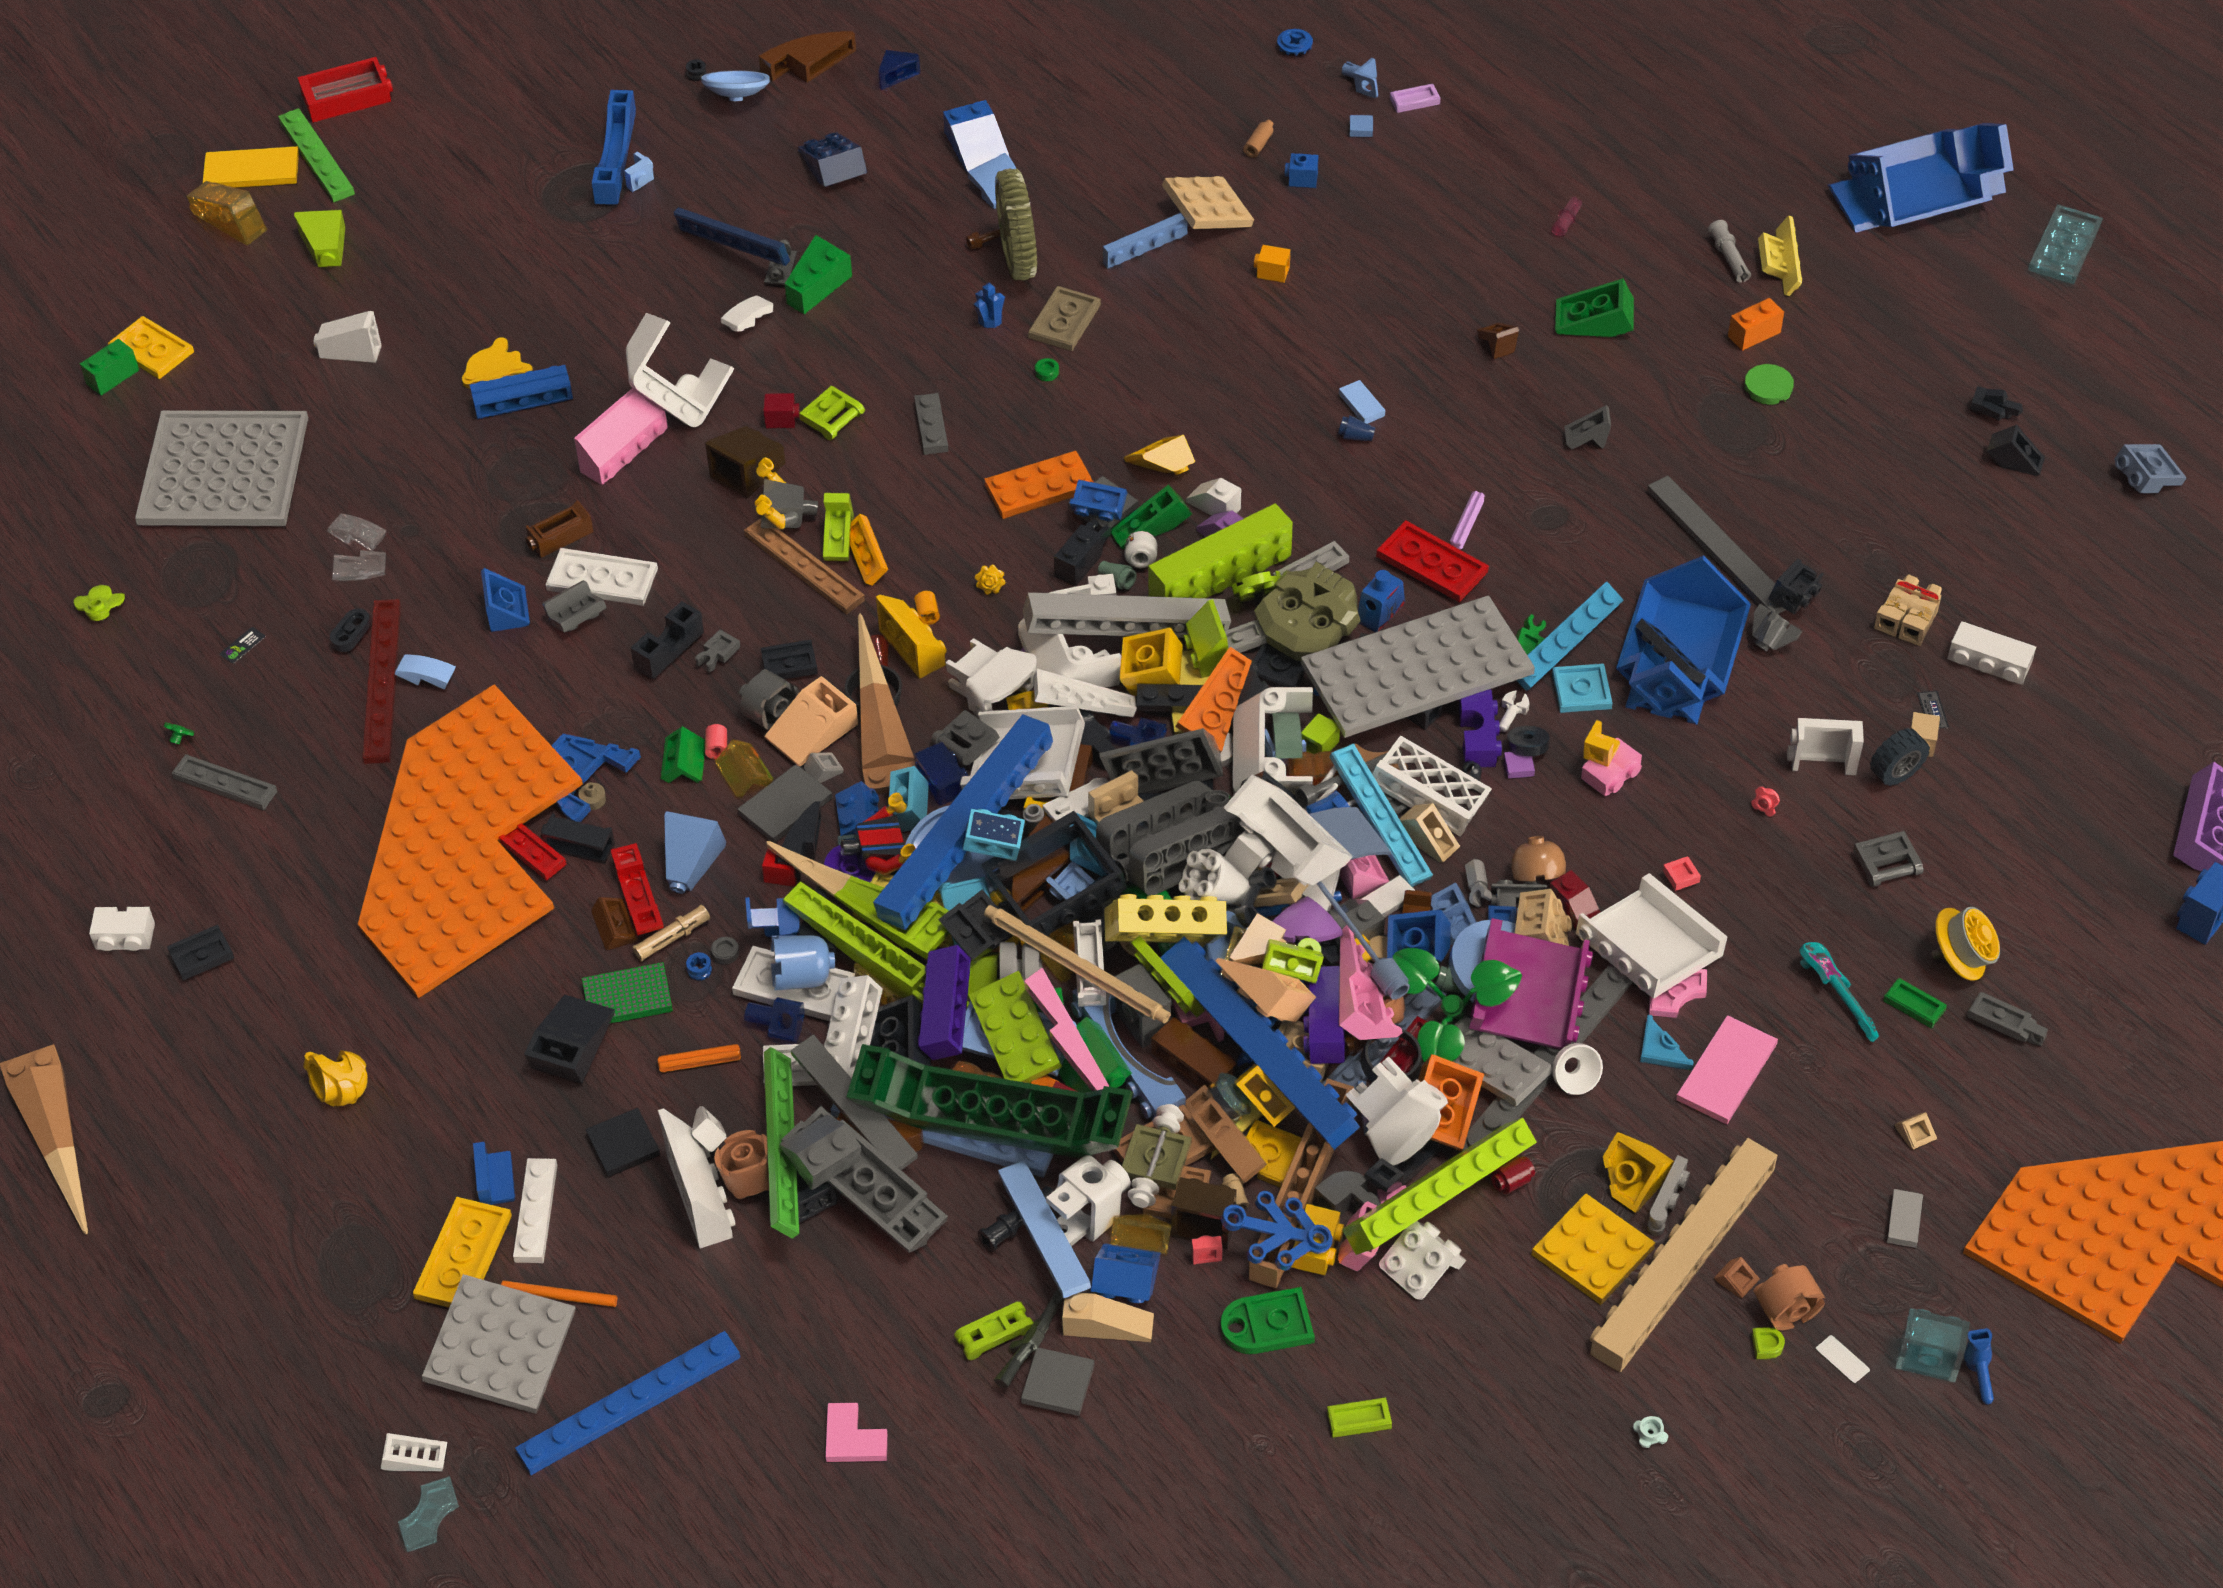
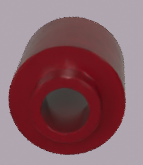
M1514 1157L1492 1172L1491 1182L1497 1191L1509 1194L1529 1183L1531 1178L1535 1176V1168L1527 1157Z

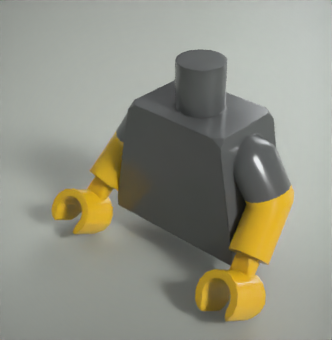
M765 457L758 463L759 466L756 470L758 476L767 477V479H764L763 495H760L755 501L756 511L761 515V528H799L802 522V515L817 516L818 501L803 500L804 488L802 486L788 484L776 472L772 473L771 470L774 468V464L770 459Z

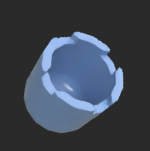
M812 935L771 937V952L775 953V963H771L774 990L821 986L827 981L829 970L835 969L834 952H829L824 939Z

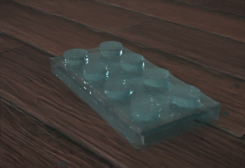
M2057 204L2030 262L2028 271L2075 284L2101 227L2103 218Z

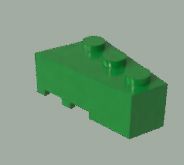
M815 235L785 282L787 304L802 314H806L852 277L851 256Z

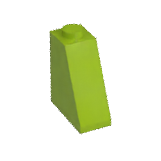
M342 210L295 212L294 216L298 232L317 266H342L345 236Z

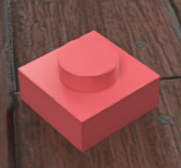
M1688 856L1664 864L1663 872L1675 891L1700 882L1701 876Z
M1202 1236L1198 1239H1192L1193 1264L1222 1261L1221 1236Z

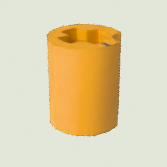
M931 591L918 593L914 600L919 619L923 624L927 625L936 623L940 618L934 593Z

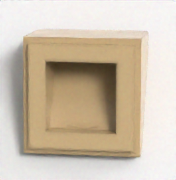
M1926 1112L1916 1114L1894 1124L1911 1150L1937 1139Z

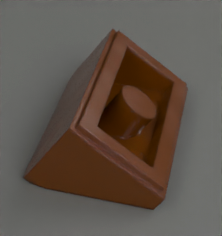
M598 897L591 912L605 949L611 950L636 942L638 938L623 899Z

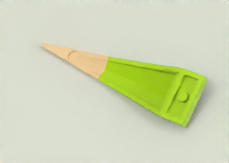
M767 841V848L903 949L909 948L923 958L928 959V952L936 950L949 935V932L938 920L949 910L939 904L927 902L919 912L917 919L906 930H903L880 920L877 916L873 902L884 887L835 870L771 841Z

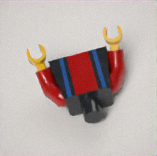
M900 793L890 795L888 798L889 807L884 806L862 823H858L855 827L854 839L841 840L842 856L857 855L859 868L862 870H870L884 876L897 872L916 849L913 844L904 845L897 815L893 816L894 812L903 813L907 808L906 803L902 801L903 797Z

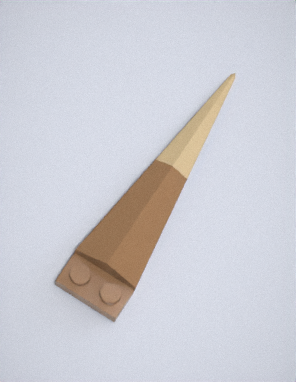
M859 614L863 778L865 785L873 788L877 794H885L890 791L891 771L915 766V761L863 616Z
M53 1044L2 1062L0 1067L13 1100L83 1233L87 1235L88 1228L74 1148L64 1070L56 1047Z

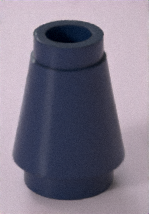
M1350 415L1349 418L1343 416L1338 435L1343 436V439L1372 442L1375 427Z

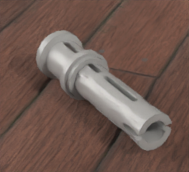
M1724 220L1714 221L1709 225L1707 233L1715 240L1716 249L1723 253L1738 282H1742V279L1744 282L1747 281L1751 273L1735 247L1736 239L1729 233L1727 222Z

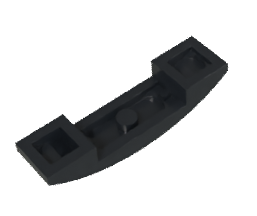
M1429 1140L1409 1159L1396 1165H1392L1381 1158L1365 1172L1364 1177L1385 1192L1394 1191L1416 1176L1437 1155L1444 1144Z

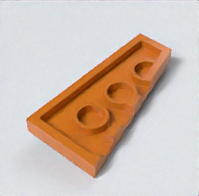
M1229 647L1175 727L1184 733L1204 728L1214 736L1221 754L1252 661L1232 647Z

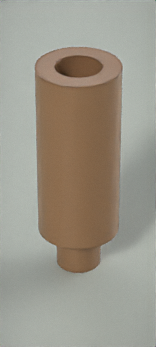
M1271 120L1259 123L1243 147V151L1247 156L1251 158L1257 157L1273 134V122Z

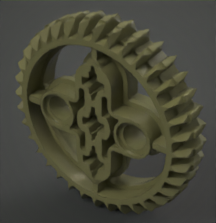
M1004 169L1003 171H998L995 177L996 209L1004 257L1009 274L1014 280H1028L1035 277L1037 272V249L1028 191L1023 175L1018 169Z

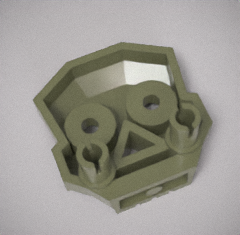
M1315 562L1312 568L1306 570H1286L1275 582L1276 589L1263 598L1254 610L1256 620L1266 637L1267 644L1296 661H1301L1303 656L1336 646L1342 636H1349L1360 623L1357 594L1353 583L1342 578V576L1334 573L1332 570L1326 569L1325 566L1318 562ZM1291 604H1294V605H1295V606L1292 607V608H1289V607H1288V606L1291 605ZM1320 623H1326L1324 626L1318 625Z

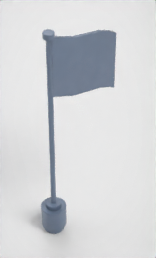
M1357 807L1333 808L1309 814L1353 856L1351 860L1370 855H1391L1392 853ZM1321 881L1318 882V887L1375 962L1370 973L1371 977L1386 996L1391 997L1393 1000L1403 997L1410 989L1409 980L1393 958L1379 959L1324 884Z

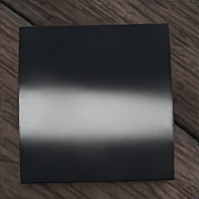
M983 889L964 904H957L938 919L972 961L1000 946V942H1005L1013 936L992 923L991 919L984 916V912L989 905L997 909L999 908Z

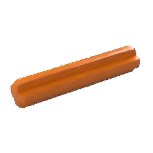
M738 1044L663 1055L658 1057V1067L660 1072H668L737 1061L741 1059L740 1047Z

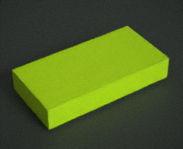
M1386 1397L1327 1406V1415L1333 1438L1392 1429Z

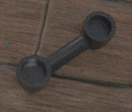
M1269 867L1256 870L1251 875L1249 880L1250 888L1241 906L1235 909V915L1244 928L1250 926L1257 914V910L1253 905L1259 892L1276 886V875Z

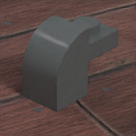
M1341 1171L1334 1173L1315 1187L1314 1203L1318 1207L1341 1212L1340 1216L1350 1208L1357 1212L1367 1201L1377 1206L1380 1205L1378 1198L1372 1192H1367L1368 1179L1357 1172Z

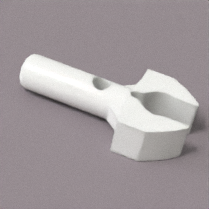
M1517 691L1505 694L1502 699V707L1507 710L1499 723L1500 732H1507L1516 714H1527L1529 699L1526 694L1523 696L1522 701L1516 703V705H1514Z

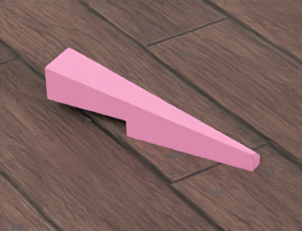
M1346 925L1342 929L1343 935L1340 936L1339 1025L1359 1040L1398 1037L1403 1033L1402 1029L1392 1022L1391 1018L1394 1012L1392 1008L1385 1007L1383 1002L1385 994L1371 977L1372 965L1369 962L1366 963L1362 957V954L1365 952L1364 947L1356 944L1353 932Z

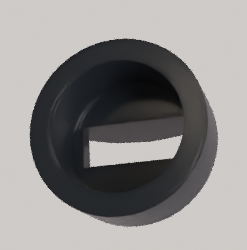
M1474 761L1465 762L1461 767V771L1466 773L1468 770H1471L1468 775L1480 781L1482 774L1480 765Z

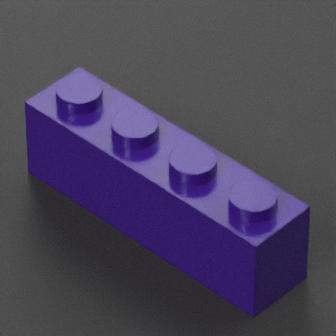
M958 945L928 952L918 1044L920 1049L932 1060L962 1054L971 958Z
M1325 966L1320 968L1316 984L1308 981L1304 982V985L1316 996L1305 1010V1014H1309V1016H1304V1033H1309V1036H1304V1053H1310L1311 1064L1345 1063V1029L1339 1025L1340 966Z

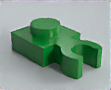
M1533 614L1524 620V627L1520 628L1516 635V639L1527 655L1545 639L1538 634L1544 630L1546 621L1542 620L1535 626L1533 624Z

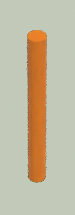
M502 1281L501 1283L503 1286L549 1299L616 1307L618 1299L617 1295L510 1281Z

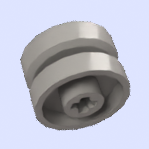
M1000 942V979L1019 970L1023 979L1026 980L1043 968L1040 951L1024 943L1022 946V959H1018L1015 942Z

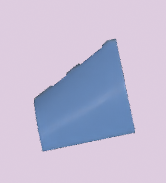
M1006 153L968 171V179L981 190L982 199L993 209L996 208L995 177L997 172L1009 168L1016 169L1013 161Z
M1457 883L1432 895L1431 906L1433 910H1442L1451 923L1450 945H1453L1460 932L1477 921Z

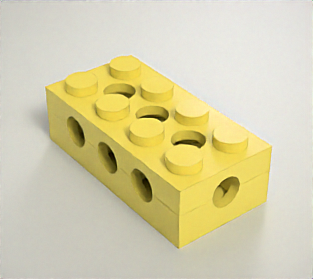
M1125 894L1120 895V898L1113 900V903L1104 908L1105 941L1132 942L1140 935L1145 942L1177 943L1185 936L1190 943L1197 941L1198 943L1212 944L1227 934L1226 901H1217V897L1213 896L1201 897L1199 901L1190 900V896H1175L1174 900H1163L1162 895L1147 896V899H1137L1136 895Z

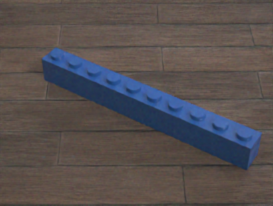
M1024 714L1020 716L874 900V907L880 920L906 930L917 919L919 912L927 902L932 900L937 889L942 883L947 881L952 870L963 860L967 852L963 850V844L971 809H985L997 814L1007 804L1013 792L1022 785L1028 773L1036 767L1042 755L1051 748L1053 737L1048 723Z
M1184 936L1160 958L1192 992L1210 1016L1245 1054L1260 1067L1292 1105L1335 1150L1360 1128L1354 1119L1357 1113L1347 1102L1343 1105L1338 1102L1337 1098L1340 1095L1329 1083L1324 1086L1320 1082L1323 1078L1312 1065L1307 1068L1302 1063L1306 1059L1295 1047L1290 1050L1286 1046L1289 1041L1279 1029L1273 1032L1269 1027L1272 1022L1260 1012L1257 1014L1252 1009L1256 1006L1252 1000L1243 995L1240 996L1236 992L1239 989L1236 983L1227 978L1224 979L1220 975L1221 967L1212 958L1207 961L1203 957L1206 952L1199 943L1195 941L1191 944Z

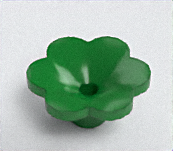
M165 722L163 726L172 732L170 742L180 744L182 736H193L195 732Z

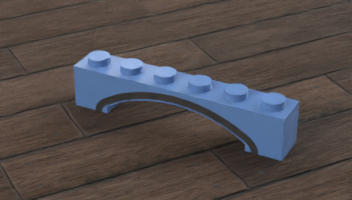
M1077 989L1073 990L1071 1009L1077 1018L1081 1017L1082 1020L1088 1017L1101 1025L1132 1072L1125 1079L1126 1088L1133 1092L1132 1098H1137L1145 1118H1150L1153 1121L1158 1116L1156 1113L1157 1108L1162 1105L1172 1104L1177 1107L1183 1104L1186 1105V1097L1172 1077L1166 1079L1145 1068L1127 1051L1120 1041L1111 1019V1014L1115 1013V996L1106 992V1005L1078 1007Z

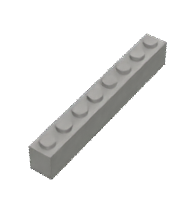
M1028 592L1023 607V615L1028 633L1132 636L1171 628L1178 638H1184L1183 635L1187 634L1186 623L1211 599ZM1213 599L1223 628L1227 631L1231 618L1225 599Z

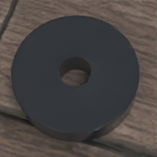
M1519 726L1510 730L1507 735V747L1517 755L1537 756L1549 749V733L1540 727Z

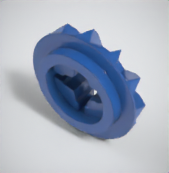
M1301 29L1285 30L1277 38V46H1279L1281 52H1286L1287 55L1295 54L1297 56L1299 53L1305 55L1306 51L1311 50L1313 44L1312 36Z

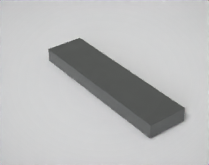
M186 754L172 772L173 779L261 810H265L278 792L275 785Z

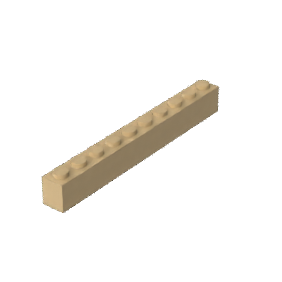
M1747 1138L1742 1146L1737 1145L1729 1158L1730 1162L1727 1166H1720L1715 1174V1181L1711 1186L1707 1184L1703 1188L1699 1196L1700 1201L1697 1205H1690L1684 1215L1685 1220L1681 1225L1676 1224L1668 1237L1670 1240L1666 1245L1661 1244L1653 1255L1654 1260L1650 1266L1645 1264L1637 1277V1283L1634 1286L1630 1284L1626 1288L1621 1298L1623 1301L1618 1307L1614 1305L1610 1309L1603 1327L1597 1326L1590 1337L1592 1342L1590 1354L1621 1373L1774 1172L1777 1154Z

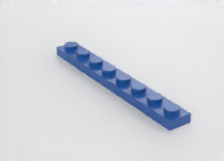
M723 1331L515 1447L516 1453L529 1474L533 1475L740 1359V1352L728 1334Z

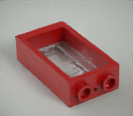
M377 57L297 77L301 95L312 122L392 102L390 92H393V87L390 79H385L387 78L384 64H379Z

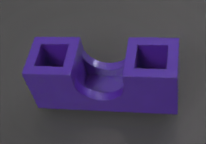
M1485 690L1459 699L1460 727H1474L1477 729L1464 731L1462 745L1464 763L1474 761L1480 767H1496L1497 756L1502 755L1501 741L1496 740V736L1500 734L1499 720H1494V716H1497L1498 704L1497 700H1492V690Z

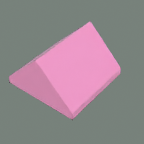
M1375 855L1350 860L1341 868L1339 874L1352 899L1370 894L1389 882Z

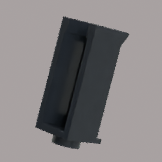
M552 813L548 822L543 824L541 829L543 841L558 853L602 864L606 863L615 845L612 827L602 828L565 818H556L554 813Z

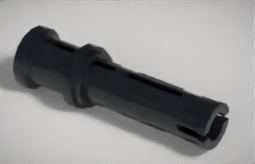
M1045 1186L1041 1190L1044 1197L1054 1192L1049 1186ZM1015 1209L1008 1215H999L995 1223L986 1229L981 1228L977 1234L983 1246L988 1251L994 1252L998 1244L1007 1238L1012 1239L1016 1236L1017 1229L1024 1225Z

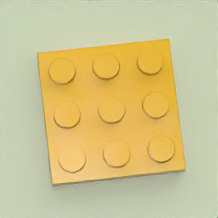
M1585 1194L1532 1249V1256L1602 1305L1653 1251L1655 1242L1591 1196Z

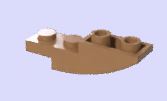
M1205 1085L1186 1100L1185 1106L1191 1113V1116L1245 1183L1267 1165L1241 1129L1215 1101L1210 1090Z

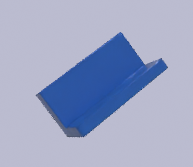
M485 1142L473 1143L476 1185L480 1202L494 1205L515 1201L511 1152L504 1151L488 1154Z

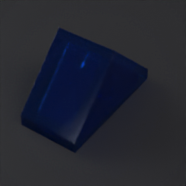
M886 50L878 70L880 89L884 90L920 74L919 55L916 53Z

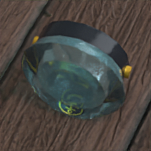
M1222 1072L1219 1074L1216 1083H1212L1208 1089L1215 1101L1230 1118L1235 1121L1243 1118V1115L1251 1113V1102L1235 1085L1234 1082L1237 1078Z

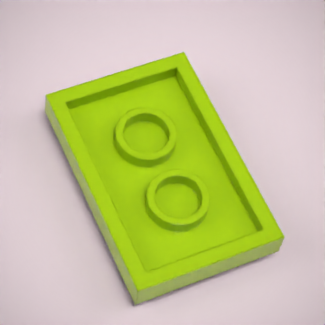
M1139 935L1131 942L1137 950L1134 956L1147 971H1151L1159 985L1171 995L1185 1013L1191 1011L1196 1018L1205 1011L1185 984Z

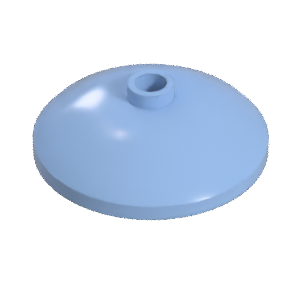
M720 71L705 74L701 77L702 84L714 93L729 97L730 101H742L743 97L756 94L765 88L770 82V77L767 74L753 71Z

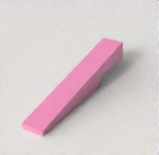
M1041 968L1024 980L1027 993L1054 1025L1049 1030L1051 1041L1091 1091L1103 1089L1104 1086L1109 1087L1043 968Z

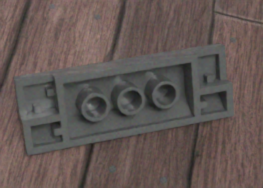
M820 1106L805 1122L801 1120L781 1139V1142L825 1115L833 1116ZM841 1120L840 1122L847 1126L861 1145L860 1161L827 1182L908 1253L927 1245V1240L947 1221L948 1216L926 1198L927 1192L844 1120Z

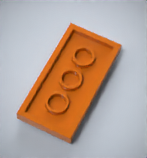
M1073 451L985 478L984 482L1002 519L1072 498L1075 494L1078 479L1093 482L1077 451Z

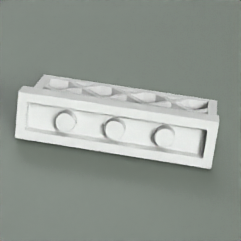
M1402 736L1397 739L1383 760L1379 761L1372 774L1383 792L1410 808L1414 805L1433 803L1450 831L1460 837L1492 789ZM1400 746L1408 750L1411 756H1401ZM1422 762L1432 764L1434 769H1424ZM1397 763H1398V766H1399L1400 770L1394 768L1393 766H1391V765H1389V764H1397ZM1405 763H1415L1417 770H1407ZM1444 775H1451L1456 778L1457 782L1447 783ZM1427 776H1438L1440 783L1430 784ZM1412 777H1421L1423 784ZM1473 788L1482 794L1480 796H1470L1468 789ZM1460 789L1463 797H1453L1451 790ZM1437 790H1443L1444 793H1445V795H1446V797L1442 796L1441 794L1437 793L1436 791H1437ZM1458 804H1467L1469 811Z

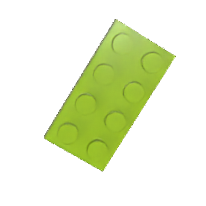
M1019 970L969 994V998L1005 1079L1030 1083L1062 1067L1033 999L1025 990L1024 979Z

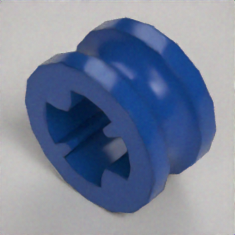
M694 953L688 957L686 966L690 978L700 981L710 976L712 967L708 955ZM700 964V966L703 968L699 969L695 965Z

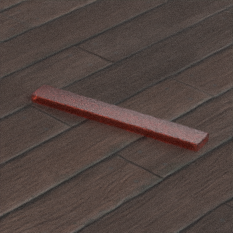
M400 599L374 601L363 746L364 764L391 762L396 686L395 671L397 669L401 611Z

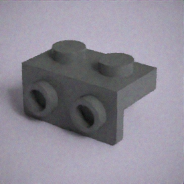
M584 580L542 604L550 624L563 632L576 629L578 624L587 619L597 617L599 612L607 608L602 598L591 593L588 583Z

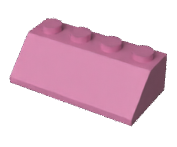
M634 388L629 390L574 438L580 472L601 485L610 478H613L621 468L630 463L637 454L646 449L653 440L665 432L668 428L665 410Z

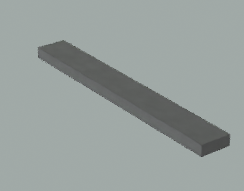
M1669 476L1648 485V493L1758 605L1762 604L1771 610V613L1774 611L1779 614L1786 610L1768 599L1775 583Z

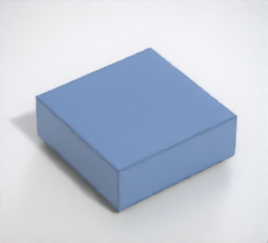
M1350 115V136L1373 137V115Z

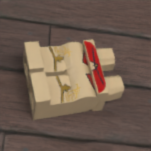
M1909 574L1903 580L1898 579L1885 604L1881 605L1877 612L1874 629L1895 637L1900 630V639L1921 646L1938 612L1942 588L1935 584L1928 585L1927 589L1918 586L1919 580ZM1887 619L1895 622V625L1892 627L1887 626L1883 623V620ZM1910 628L1918 631L1919 635H1910L1907 630Z

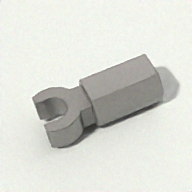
M1473 859L1465 865L1469 889L1471 890L1469 896L1470 903L1479 908L1481 907V897L1490 901L1492 894L1487 889L1488 882L1484 863Z

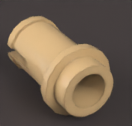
M1237 1173L1225 1176L1222 1184L1232 1189H1237L1236 1205L1246 1210V1207H1249V1202L1243 1189L1244 1181Z

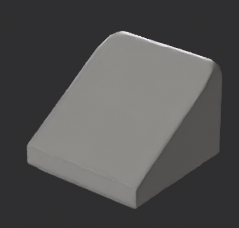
M832 752L811 753L804 765L805 771L819 783L833 778L844 771Z

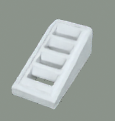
M700 1106L696 1110L692 1135L708 1151L713 1152L727 1138L721 1122L707 1109Z
M387 1433L381 1470L442 1471L447 1442ZM393 1450H399V1455H393ZM406 1450H412L411 1457H405ZM418 1451H424L423 1459L417 1458ZM430 1451H436L435 1461L429 1460Z

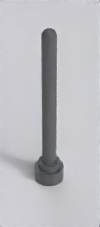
M1387 753L1365 762L1369 770H1374ZM1339 774L1315 786L1305 784L1295 789V798L1301 807L1306 808L1315 803L1319 795L1324 794L1334 783H1337L1338 787L1345 783Z

